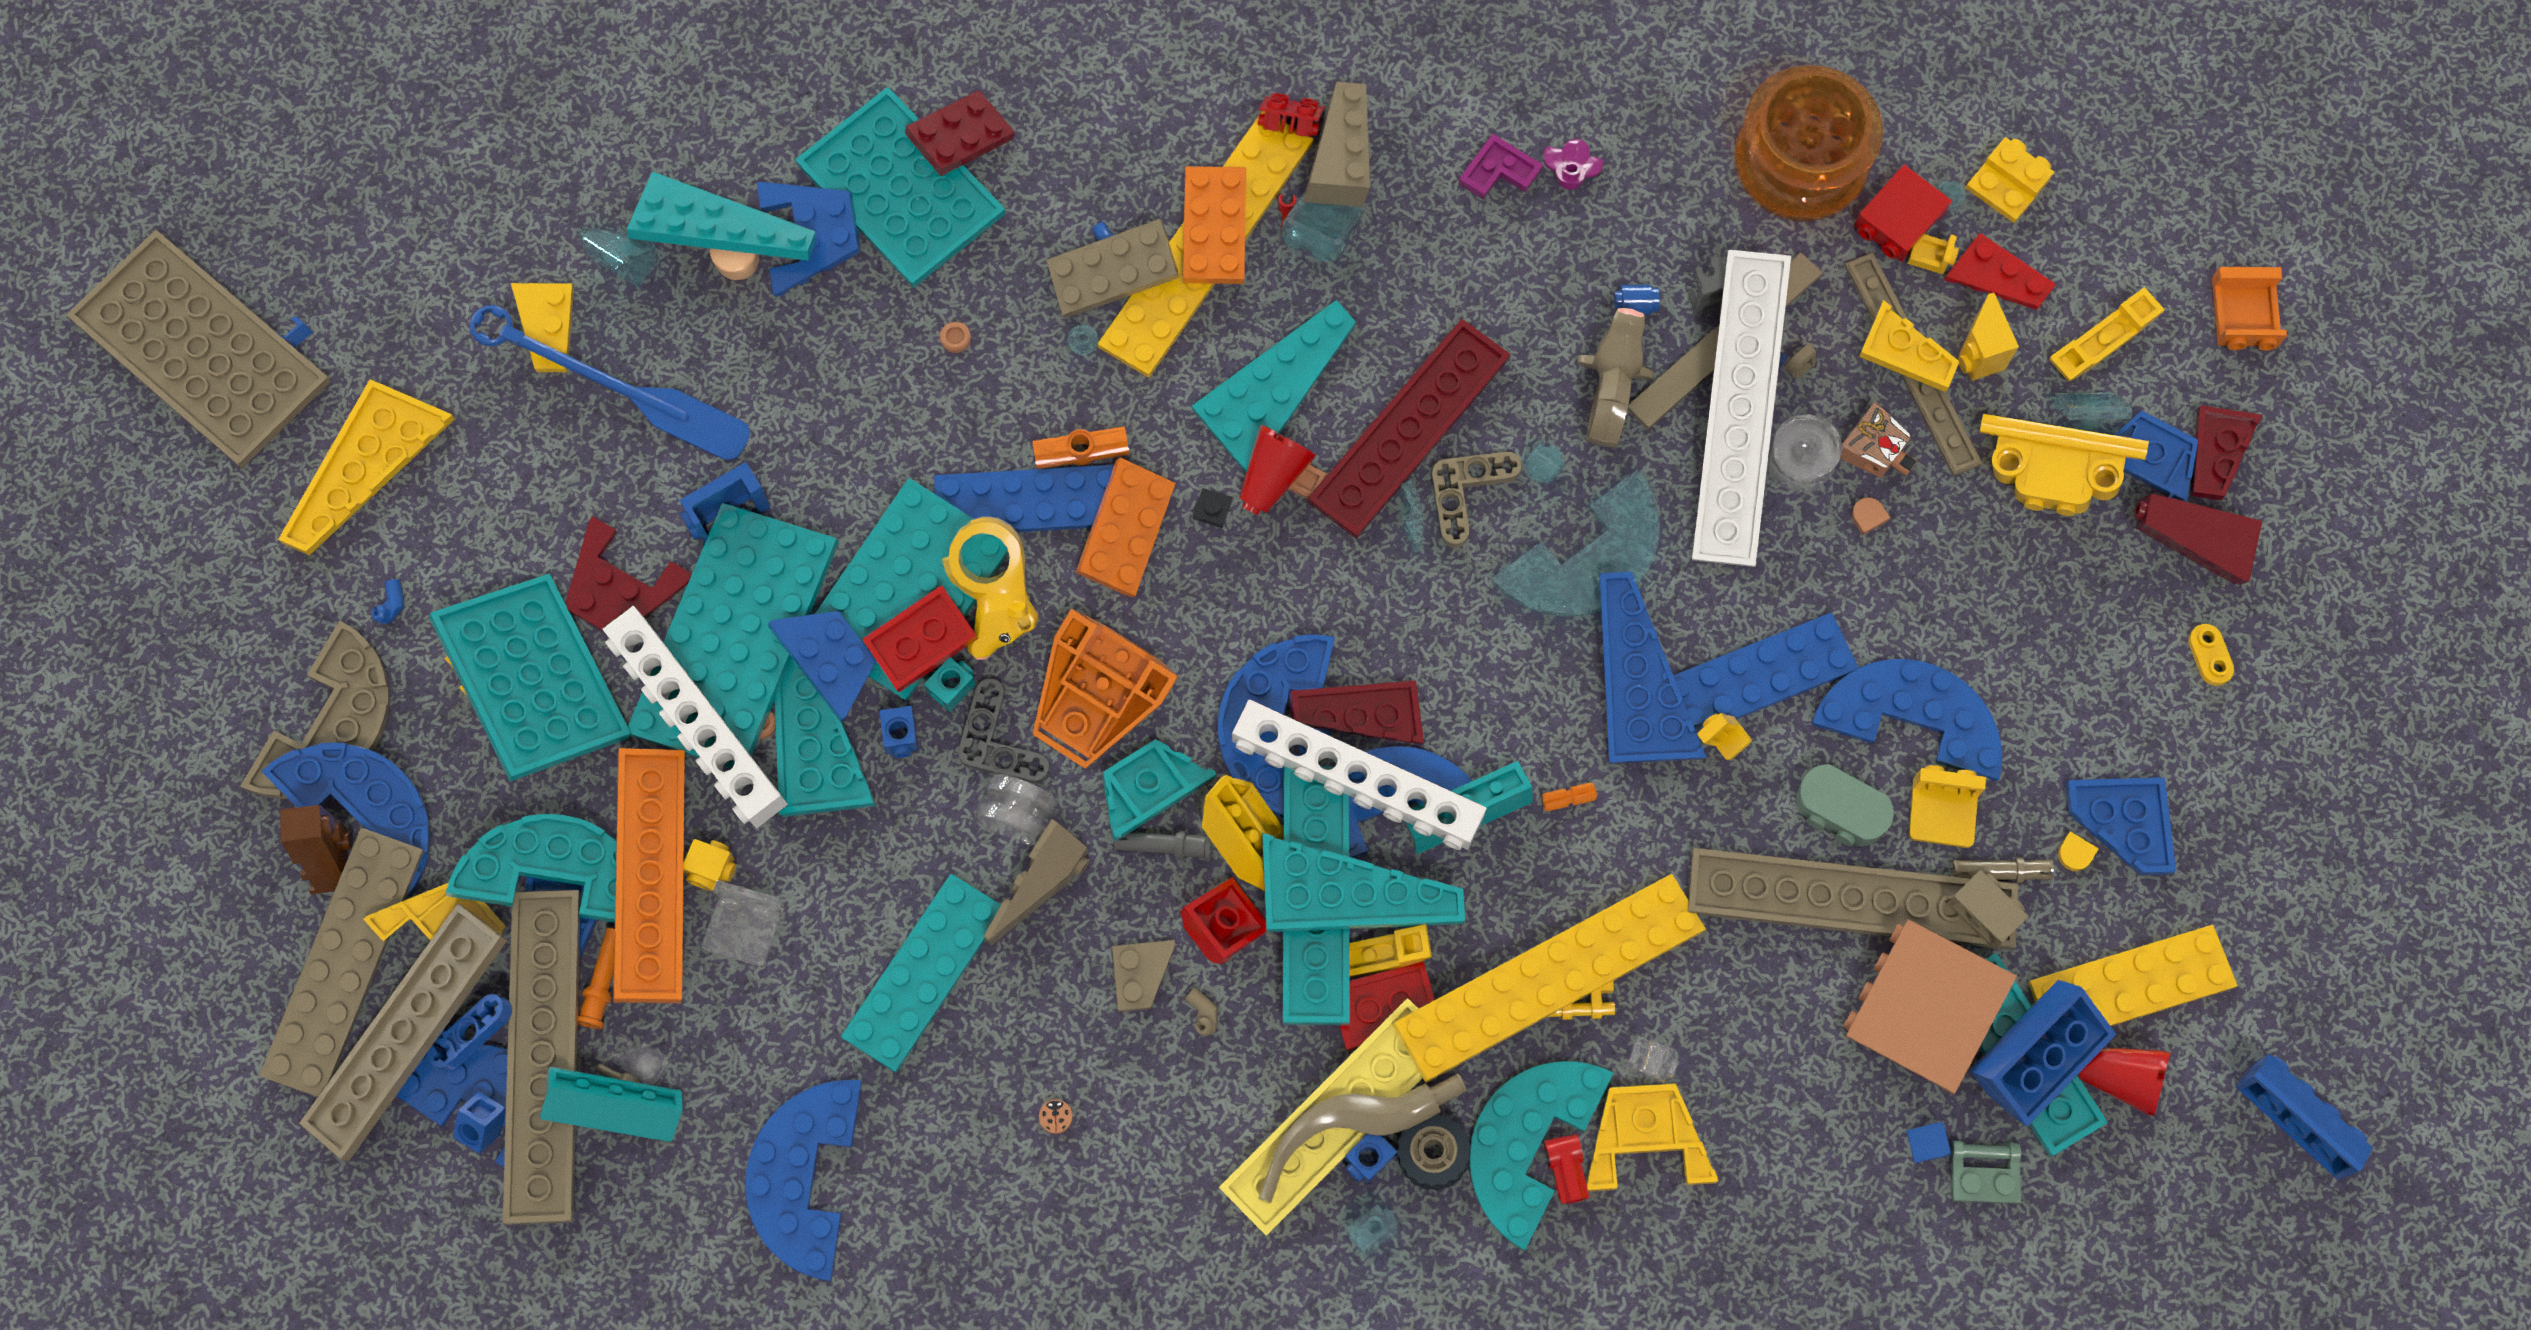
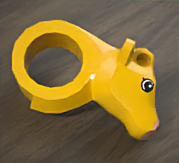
M980 517L971 520V522L959 529L950 544L949 556L942 558L950 581L965 594L977 600L974 633L978 639L967 647L968 652L973 658L985 660L998 648L1013 642L1024 633L1032 631L1036 627L1039 617L1030 602V596L1026 592L1025 555L1019 534L1010 524L999 518ZM981 533L991 534L1001 539L1007 547L1010 556L1009 565L1006 570L998 576L990 578L979 577L971 573L964 565L961 556L962 545L967 539Z

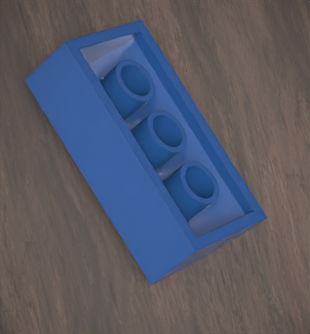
M2057 980L1969 1072L1989 1097L2020 1123L2028 1127L2116 1036V1033L2082 987Z
M2267 1054L2260 1058L2236 1084L2235 1087L2337 1180L2357 1173L2364 1167L2373 1149L2367 1142L2365 1134L2356 1127H2350L2340 1118V1112L2331 1104L2323 1103L2315 1095V1090L2304 1080H2298L2289 1072L2288 1065L2282 1059Z

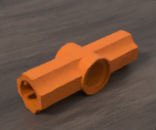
M1125 426L1093 432L1077 429L1068 436L1032 441L1037 469L1068 464L1084 466L1093 460L1129 455ZM1078 444L1088 446V449L1083 452H1077L1073 448Z

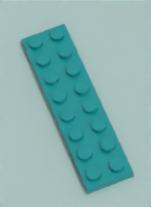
M1284 766V841H1293L1320 851L1326 850L1349 857V795L1344 793L1342 795L1333 794L1324 788L1325 784L1314 779L1312 782L1305 781L1294 774V770ZM1320 766V767L1323 768V769H1325V770H1331V769H1333L1335 766ZM1349 929L1283 932V1025H1349Z

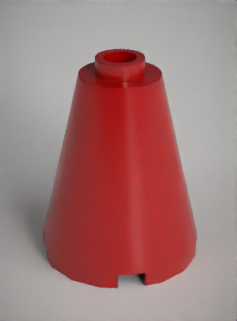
M1261 425L1239 497L1244 501L1242 507L1257 516L1260 511L1267 513L1311 464L1316 454L1287 437L1277 434L1276 431Z
M2104 1047L2079 1073L2078 1077L2087 1084L2144 1114L2155 1116L2171 1052Z

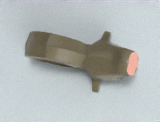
M1618 308L1610 327L1602 336L1595 356H1578L1577 364L1595 370L1599 374V381L1587 427V443L1617 448L1629 405L1631 379H1653L1654 372L1642 367V335L1645 316L1634 309Z

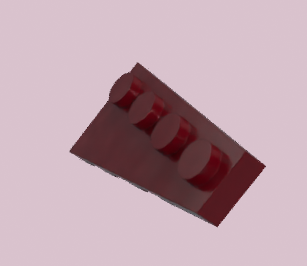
M1416 680L1294 690L1289 693L1292 719L1311 728L1421 745L1424 743Z

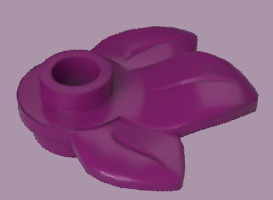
M1581 139L1569 140L1563 149L1547 146L1544 151L1546 167L1556 172L1555 176L1559 185L1565 189L1572 190L1578 188L1585 178L1597 176L1603 168V159L1590 157L1589 146Z

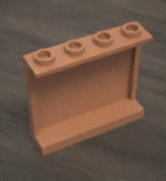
M1908 919L1904 926L1900 924L1896 926L1889 940L1894 943L1890 954L1882 953L1874 968L1875 971L1879 972L1874 984L1867 981L1858 999L1864 1001L1859 1012L1856 1013L1852 1010L1843 1026L1844 1029L1848 1030L1845 1038L1854 1040L1938 1085L1945 1092L1954 1095L2017 976Z

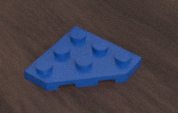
M2165 777L2068 780L2065 783L2069 815L2140 876L2173 875L2176 872Z

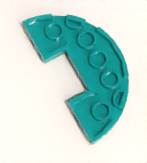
M558 814L521 817V820L504 826L499 825L480 837L478 842L459 860L446 889L447 897L513 907L519 876L583 885L584 891L579 917L615 922L616 841L600 827L579 818Z
M1562 1061L1538 1065L1525 1070L1506 1082L1494 1093L1482 1110L1475 1125L1470 1145L1469 1166L1474 1193L1493 1227L1504 1238L1521 1250H1526L1555 1190L1525 1175L1553 1118L1584 1133L1614 1074L1613 1072L1581 1062Z

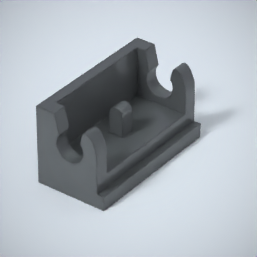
M1718 255L1710 258V269L1707 276L1703 274L1701 266L1698 265L1695 274L1700 287L1697 296H1695V291L1690 288L1688 293L1694 308L1693 315L1695 318L1722 308L1726 271Z

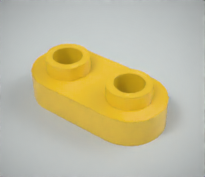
M2210 624L2198 625L2192 630L2188 638L2191 652L2202 679L2210 685L2221 686L2227 683L2234 673V666L2221 632L2215 626ZM2202 635L2209 636L2211 643L2205 642ZM2214 664L2220 665L2223 671L2217 672L2214 669Z

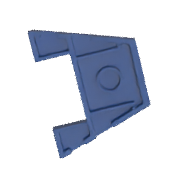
M768 182L757 183L760 208L763 212L792 206L794 223L816 233V243L809 261L800 260L797 263L769 268L773 295L775 297L786 294V291L798 284L802 286L809 282L810 278L823 270L828 271L861 252L853 198L849 191Z
M2141 410L2115 436L2149 441L2146 460L2126 457L2123 472L2167 494L2168 498L2188 502V491L2193 474L2198 439Z

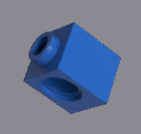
M912 706L880 710L883 745L886 754H892L894 758H905L911 756L912 751L919 750L915 714ZM896 729H907L908 733L904 738L899 740L892 738V734Z
M477 1092L458 1109L453 1138L481 1154L500 1136L506 1108L484 1094Z
M1367 1134L1345 1156V1161L1348 1163L1345 1169L1357 1182L1363 1179L1369 1184L1396 1157L1397 1151L1381 1135ZM1364 1151H1372L1377 1155L1378 1162L1372 1167H1366L1359 1161V1155Z

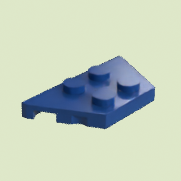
M839 611L770 621L768 623L769 629L841 723L844 722L855 700L862 691L863 685L873 671L876 659Z

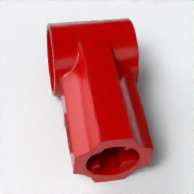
M1577 1134L1543 1141L1544 1151H1548L1550 1160L1548 1167L1550 1170H1553L1561 1205L1589 1199L1581 1164L1583 1163V1154Z

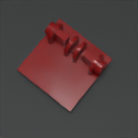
M1271 93V97L1266 96L1259 107V111H1265V114L1259 113L1257 125L1263 126V130L1278 132L1280 118L1283 115L1281 133H1284L1287 116H1291L1290 134L1293 135L1296 118H1298L1296 135L1311 138V135H1318L1319 124L1314 123V120L1319 121L1325 106L1318 105V101L1314 99L1301 98V101L1297 102L1289 100L1288 95Z

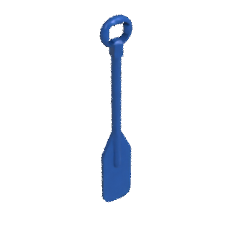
M484 306L472 315L470 332L473 338L480 344L490 347L498 346L507 341L630 398L654 427L725 460L735 459L742 453L749 440L750 429L746 423L672 388L634 387L526 336L523 332L513 328L512 317L508 311L500 306ZM492 312L493 316L499 319L506 318L507 325H503L499 332L500 337L496 339H491V336L483 332L479 334L476 332V326L481 325V322L484 320L483 315Z

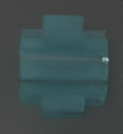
M1541 443L1525 461L1524 466L1530 470L1527 475L1538 484L1541 480L1547 484L1551 483L1565 465V461L1560 458L1562 452L1552 444L1547 447Z

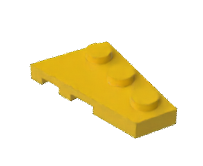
M511 283L525 335L569 356L574 286L572 284ZM530 351L536 372H567V368Z
M1883 300L1859 357L1946 392L1959 361L1934 340L1926 338L1913 328V323L1907 318L1902 319L1891 310L1892 306Z

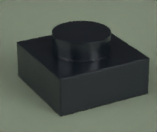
M1203 488L1193 514V519L1223 528L1233 501L1232 497Z

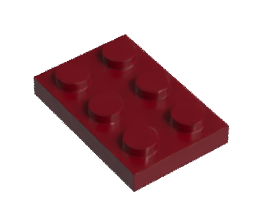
M980 90L906 126L905 130L906 136L940 176L1009 142L1014 138L1015 133Z

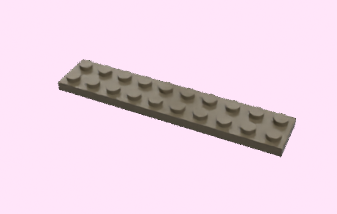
M1693 848L1688 894V912L1696 913L1701 916L1889 937L1892 936L1898 924L1904 926L1909 919L1955 944L1992 948L1947 904L1970 880L1969 878ZM1999 882L2001 885L2000 889L2009 898L2014 897L2018 900L2019 884ZM2017 929L1997 949L2014 950L2016 948Z
M579 890L516 892L512 907L509 1002L512 1006V1014L508 1021L503 1190L504 1225L573 1223L576 1125L540 1119V1112L546 1096V1077L549 1068L553 1067L577 1072L580 955L579 911L581 906V892Z

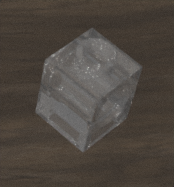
M1637 1036L1624 1072L1643 1079L1647 1076L1649 1077L1648 1081L1662 1085L1666 1078L1672 1079L1678 1064V1060L1673 1059L1676 1049Z

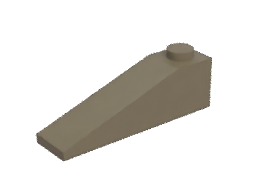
M1051 820L1031 851L1029 857L1032 859L1028 872L1025 870L1022 874H1018L1012 889V893L1015 894L1012 900L1009 898L1004 900L983 936L985 942L990 946L1071 882L1075 874L1081 876L1090 862V859L1086 858L1088 856L1087 847L1054 820Z

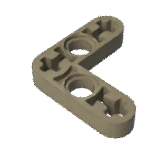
M1499 452L1440 460L1434 465L1432 469V484L1440 535L1445 545L1451 548H1458L1463 546L1469 537V524L1463 488L1514 481L1519 477L1522 469V462L1516 454L1512 452ZM1505 460L1509 461L1510 465L1516 466L1512 468L1511 473H1506V470L1501 468L1495 469V476H1490L1491 465L1489 462H1494L1493 468L1503 466ZM1479 464L1485 469V475L1481 478H1473L1469 475L1468 468L1471 465ZM1442 468H1447L1449 473H1454L1450 476V488L1445 489L1444 477L1438 476V474H1441ZM1447 497H1453L1459 502V507L1454 511H1447L1442 507V500ZM1456 518L1457 530L1463 531L1459 539H1453L1451 534L1447 535L1451 530L1450 519Z

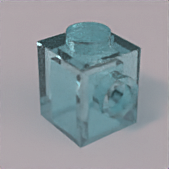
M1377 1204L1347 1227L1345 1233L1364 1259H1366L1397 1236L1398 1230L1395 1227L1399 1223L1388 1208L1382 1210Z

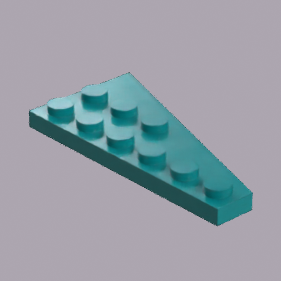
M653 171L627 227L628 239L809 261L816 243V233L813 230Z
M792 659L775 696L778 792L788 804L779 811V815L788 817L877 806L844 723L838 720Z

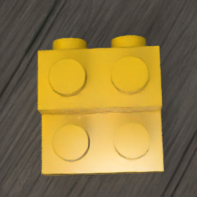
M2005 137L1989 155L1985 164L1969 181L1965 189L2015 223L2048 184L2054 171L2051 170V164L2047 159L2041 156L2034 158L2027 153V148L2023 142L2018 139L2009 140Z

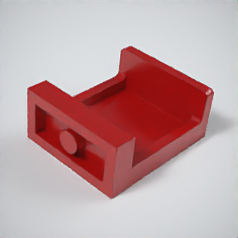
M1903 165L1861 211L1854 226L1863 239L1867 241L1873 240L1880 245L1882 252L1888 258H1897L1903 262L1909 251L1932 225L1947 213L1952 200L1906 165Z

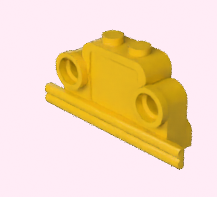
M1983 414L1980 433L1998 436L1996 450L1992 456L1995 478L2004 484L2015 483V497L2024 504L2025 508L2034 511H2041L2043 508L2052 509L2063 516H2074L2088 510L2092 496L2098 500L2114 498L2123 483L2126 457L2146 460L2149 441L1988 414Z

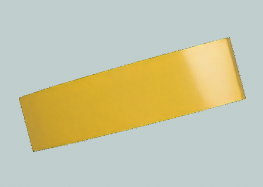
M2144 287L2123 302L2118 310L2076 341L2072 340L2053 354L2049 360L2066 380L2071 382L2131 340L2161 315L2165 309Z
M1427 925L1395 930L1394 934L1349 943V978L1388 971L1432 958Z

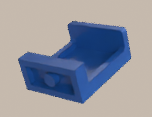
M746 462L679 500L684 508V511L679 514L685 522L687 529L694 540L701 538L704 544L708 536L703 526L715 520L722 503L738 507L751 499L759 514L771 507L761 485Z

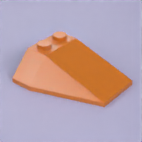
M1071 609L1054 637L1032 735L1086 769L1162 705L1179 676L1160 659L1108 626ZM1040 727L1088 757L1089 760H1084L1039 731Z

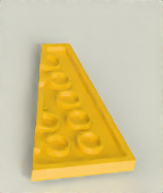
M370 379L278 540L282 544L310 556L454 421L453 415Z

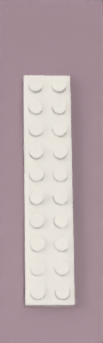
M1728 250L1692 556L1694 561L1748 567L1756 566L1791 256Z

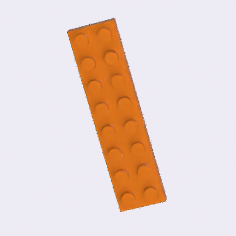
M619 748L614 1003H681L685 750Z

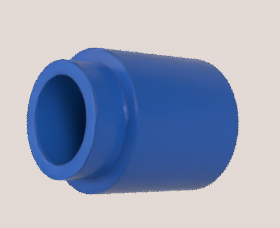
M1651 284L1621 285L1620 291L1614 292L1615 310L1618 308H1629L1639 311L1644 315H1651L1652 312L1659 311V288L1651 287Z

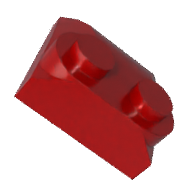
M1233 877L1184 906L1180 912L1186 932L1205 957L1217 964L1228 962L1234 954L1267 933L1266 920Z

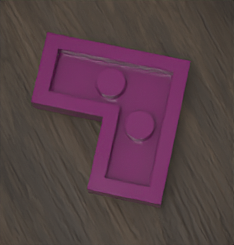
M1492 134L1459 178V185L1484 200L1501 177L1526 193L1542 171L1543 164Z

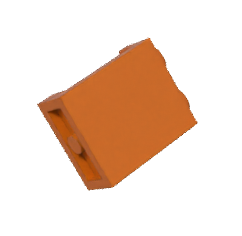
M2219 267L2212 277L2218 346H2228L2229 350H2242L2247 346H2258L2259 350L2268 351L2276 349L2285 340L2287 330H2281L2277 296V285L2282 280L2281 267Z

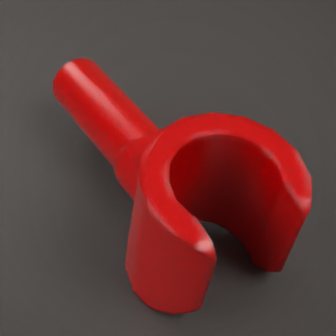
M1281 194L1278 198V210L1282 214L1280 237L1288 238L1290 216L1296 210V196L1293 195V202L1291 204H1284L1282 202L1283 194Z

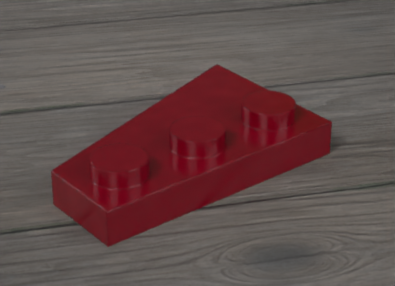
M2202 405L2197 409L2195 438L2198 439L2190 496L2222 501L2238 470L2245 450L2250 444L2251 437L2262 418V414Z

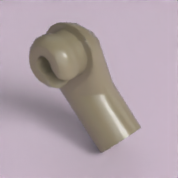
M1195 987L1186 996L1185 1000L1197 1010L1196 1031L1203 1036L1211 1035L1218 1026V1008Z

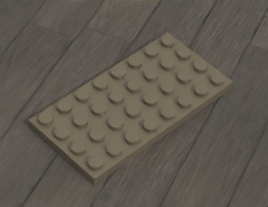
M157 230L148 236L66 314L73 323L241 469L331 382L328 376Z

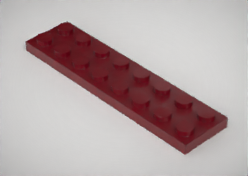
M1461 319L1308 497V503L1357 540L1508 362L1511 354L1468 322Z

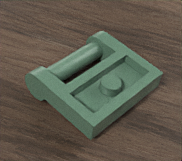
M1952 1140V1202L2020 1204V1143H2008L2007 1146L1964 1144L1963 1141ZM1963 1158L2008 1159V1169L1963 1167Z

